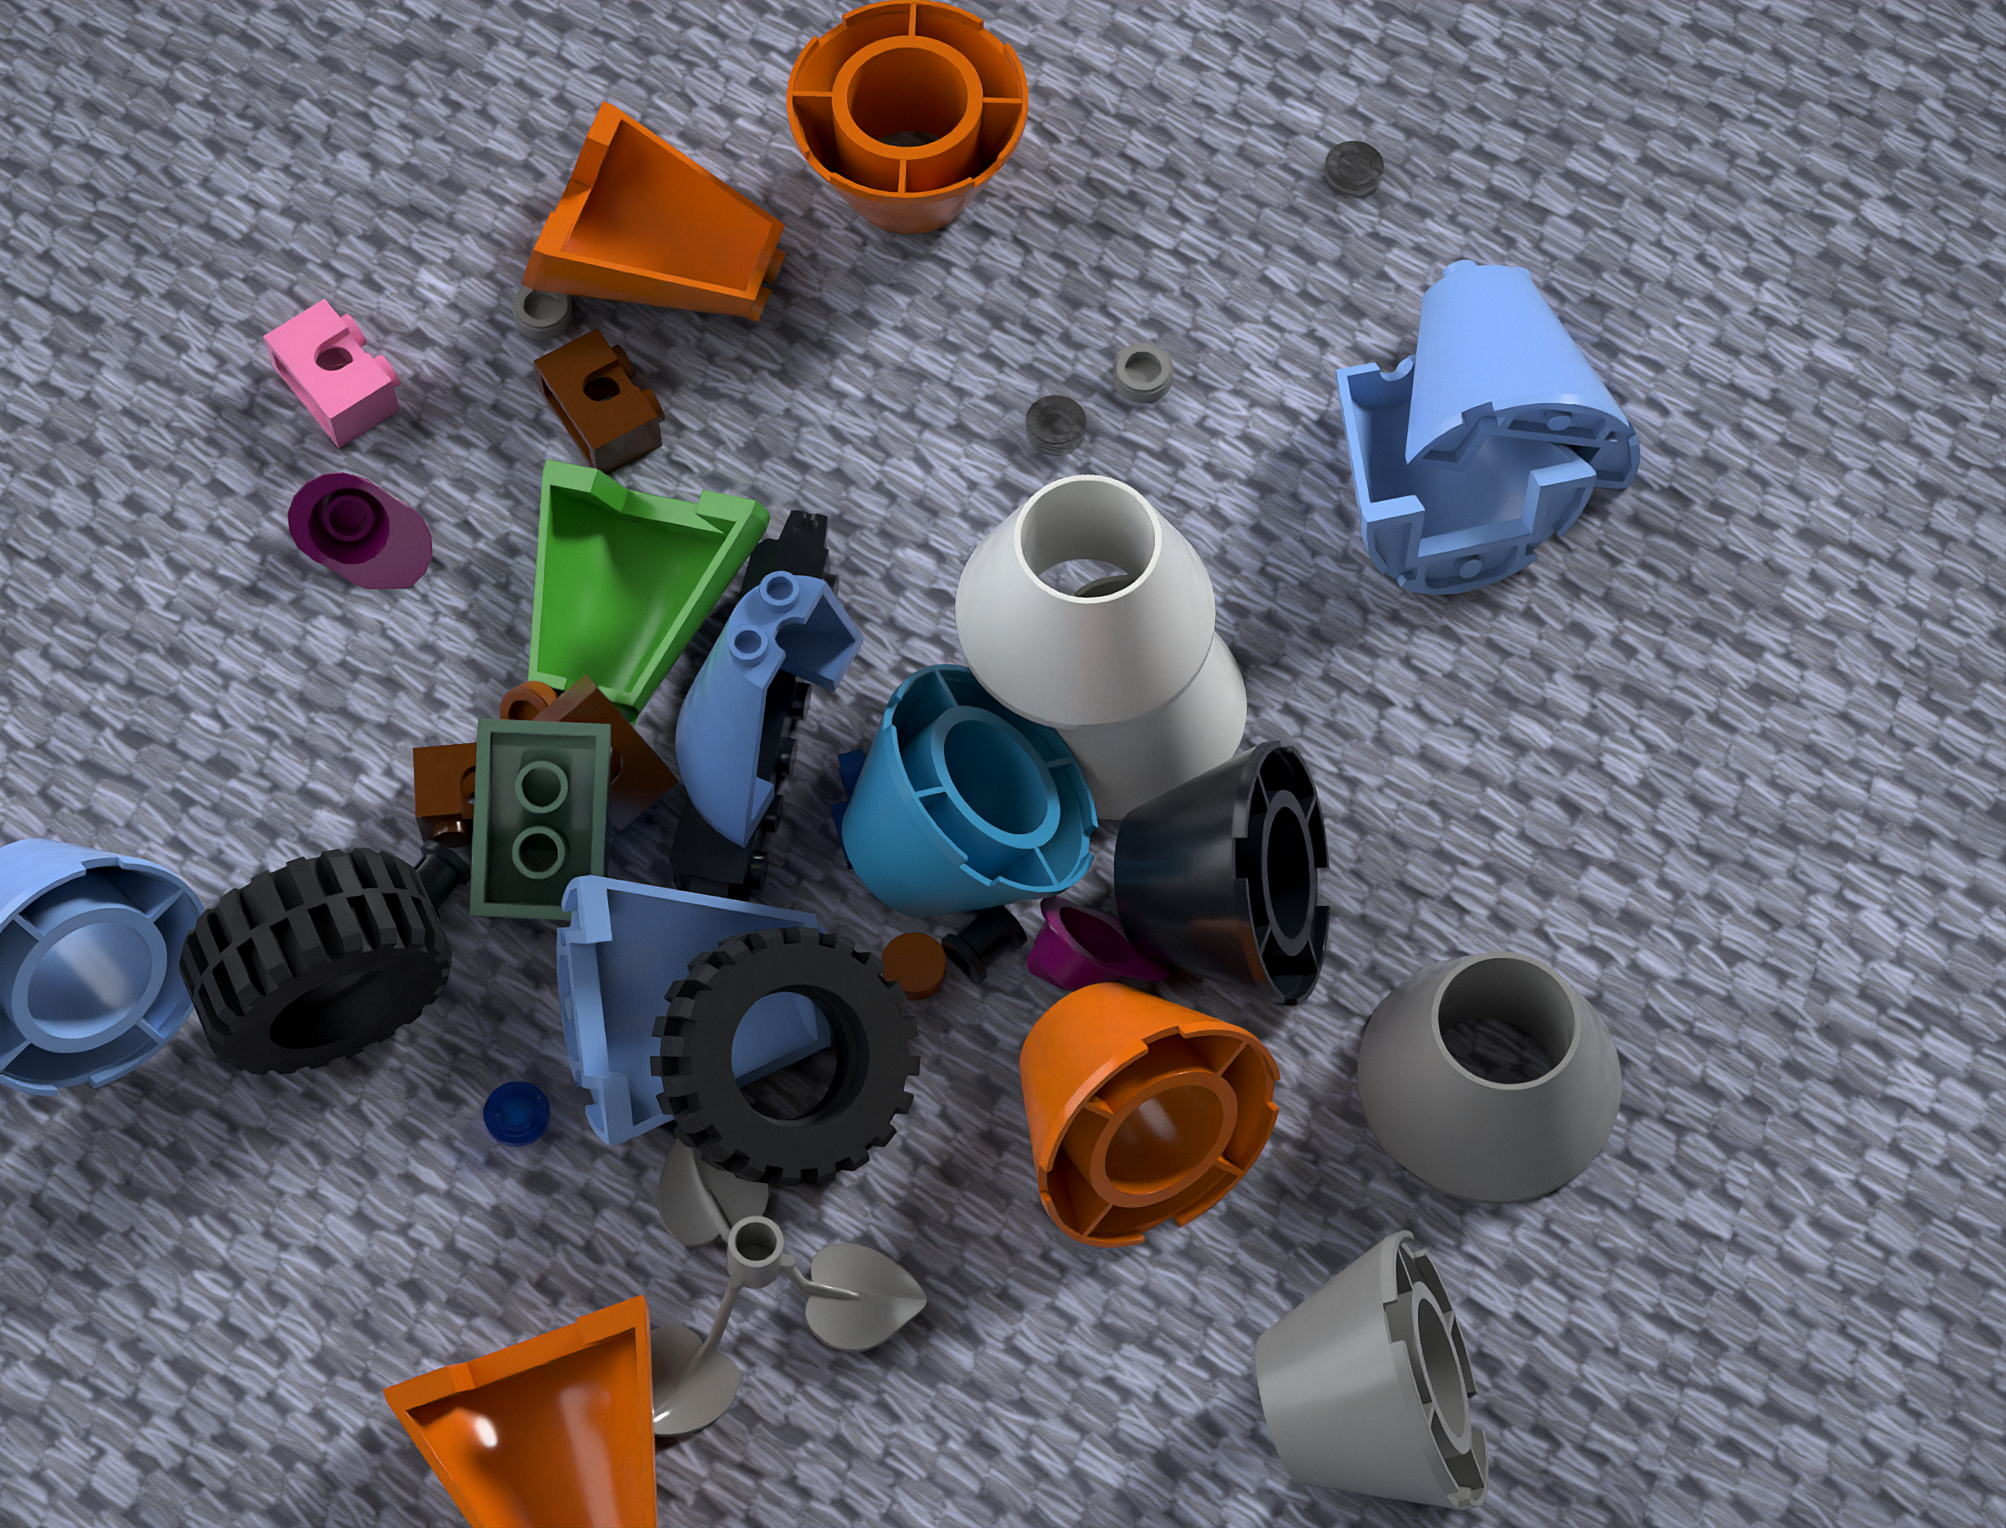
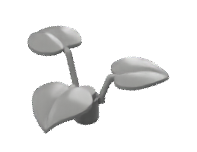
M677 1137L665 1159L659 1180L658 1210L661 1221L673 1238L688 1247H704L721 1236L723 1241L728 1244L727 1270L730 1277L727 1281V1289L712 1329L704 1344L695 1332L686 1327L665 1326L650 1331L655 1436H684L707 1428L721 1418L734 1402L740 1381L738 1366L729 1357L714 1352V1350L721 1341L739 1291L743 1287L750 1289L763 1288L771 1284L780 1272L785 1273L799 1292L811 1295L805 1306V1320L810 1331L823 1344L843 1352L871 1350L893 1337L925 1309L928 1298L924 1290L909 1272L892 1259L869 1247L851 1243L833 1244L820 1249L815 1254L811 1263L812 1281L805 1279L795 1266V1257L790 1254H783L784 1238L778 1225L772 1220L763 1217L769 1200V1185L735 1178L733 1173L716 1170L701 1160L702 1153L697 1148L686 1147Z

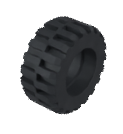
M355 847L349 853H344L340 849L322 851L319 857L306 859L303 856L288 861L285 867L271 873L266 870L252 877L251 883L241 889L233 888L220 897V904L214 909L207 908L197 919L195 929L189 930L184 940L179 969L213 1053L219 1056L220 1060L239 1071L245 1069L249 1073L256 1075H265L269 1071H275L278 1075L295 1073L299 1068L310 1067L312 1070L327 1066L329 1061L343 1056L347 1059L363 1052L362 1048L376 1041L381 1043L395 1035V1030L403 1024L410 1025L422 1015V1008L425 1005H432L441 994L442 986L447 984L452 965V950L419 874L414 867L389 852L382 850L377 853L370 848Z
M787 927L755 930L751 933L737 934L719 941L718 948L712 952H701L687 965L690 972L684 980L673 981L664 999L671 1003L666 1016H656L651 1035L661 1038L660 1055L650 1056L651 1076L661 1077L664 1092L657 1094L656 1098L662 1113L673 1115L678 1125L673 1132L686 1147L697 1148L702 1153L701 1160L716 1170L733 1173L735 1178L758 1183L782 1186H797L801 1183L817 1185L835 1180L836 1173L841 1170L855 1171L869 1162L870 1157L867 1151L873 1146L885 1147L897 1133L895 1127L890 1124L894 1115L908 1114L914 1095L904 1091L907 1076H919L921 1056H909L907 1039L919 1036L915 1016H902L898 1004L904 1002L908 997L898 980L885 981L880 975L884 970L885 964L871 952H857L854 950L853 940L837 933H818L817 928ZM778 992L800 994L814 1002L830 1023L837 1048L836 1070L827 1093L814 1109L806 1115L789 1120H777L761 1115L746 1102L736 1084L731 1061L735 1032L745 1013L760 998Z

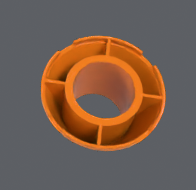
M887 0L868 4L842 15V23L828 31L820 39L815 35L799 54L792 68L786 92V107L792 137L803 157L861 217L874 226L889 232L920 234L937 230L955 220L1009 160L1025 130L1029 97L1026 75L1016 52L1008 42L1004 45L997 37L984 28V20L970 12L946 3L931 0ZM904 131L925 132L941 138L930 144L916 147H897L877 141L884 136Z
M1105 982L1092 984L1078 989L1059 1000L1033 1026L1020 1054L1019 1073L1042 1204L1047 1214L1062 1232L1070 1238L1090 1246L1114 1248L1144 1243L1145 1237L1142 1233L1173 1216L1179 1228L1208 1211L1237 1185L1255 1163L1272 1133L1279 1112V1108L1272 1101L1274 1082L1281 1080L1279 1069L1268 1049L1252 1033L1241 1027L1121 983Z

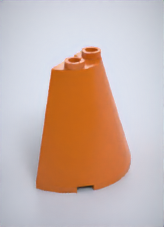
M603 101L586 136L570 180L555 212H550L533 248L521 284L534 291L744 317L758 322L771 292V289L762 286L761 283L764 281L773 285L786 255L785 251L776 248L785 224L616 106Z
M639 1295L578 1317L575 1323L474 1360L444 1366L383 1389L387 1404L472 1528H658L650 1310L645 1295Z

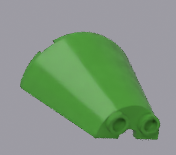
M547 459L542 475L528 681L543 682L560 696L587 674L628 722L635 727L639 714H641L765 534L771 518L768 510L756 500L702 490L698 503L628 490L598 469Z

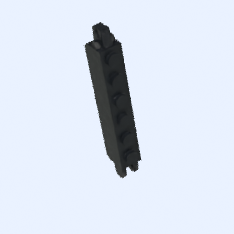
M791 510L779 539L767 538L756 545L750 554L738 603L749 591L760 585L766 575L777 571H785L793 575L809 576L826 581L837 597L839 575L831 574L829 549H827V516ZM779 668L767 688L756 777L774 784L775 796L745 848L717 832L701 816L686 794L669 858L674 872L673 882L678 890L748 902L751 889L760 891L763 889L768 871L769 853L761 851L766 832L776 833L778 831L784 800L783 795L776 794L780 775L789 777L792 775L797 756L798 740L790 738L794 720L805 721L809 711L812 684L805 683V679Z

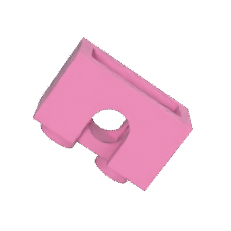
M325 299L263 336L274 369L338 448H341L400 411L394 390L400 385V382L392 366L381 354L373 358L369 352L365 353L361 347L366 345V340L357 323L347 313L339 317Z

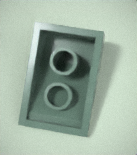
M478 718L469 916L571 920L572 911L563 912L561 906L563 894L569 882L575 877L588 875L608 878L611 724Z

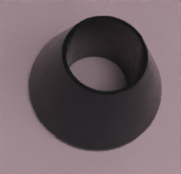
M1281 741L1262 742L1126 814L1119 828L1115 845L1114 889L1118 915L1124 934L1136 951L1277 1006H1297L1308 999L1317 984L1323 966L1330 920V906H1317V869L1330 867L1327 837L1318 794L1310 771L1298 750L1294 746L1281 747Z

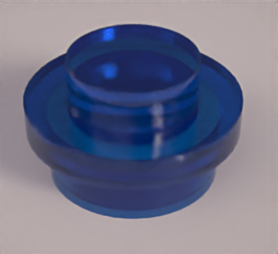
M512 1081L499 1086L490 1094L484 1106L483 1117L489 1134L496 1141L510 1147H521L535 1142L545 1133L550 1123L551 1110L547 1097L537 1086L528 1082Z

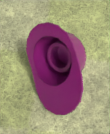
M345 472L326 473L307 481L293 496L287 513L289 533L298 549L312 560L324 565L357 586L365 589H405L413 586L427 572L433 555L432 535L423 517L407 503L373 484L370 480Z
M1059 896L1043 898L1041 900L1040 908L1045 922L1035 938L1034 948L1029 954L1026 964L1030 973L1060 989L1074 992L1092 984L1115 982L1122 976L1158 982L1168 979L1173 972L1174 965L1140 953L1130 945L1124 934L1119 917L1079 906Z

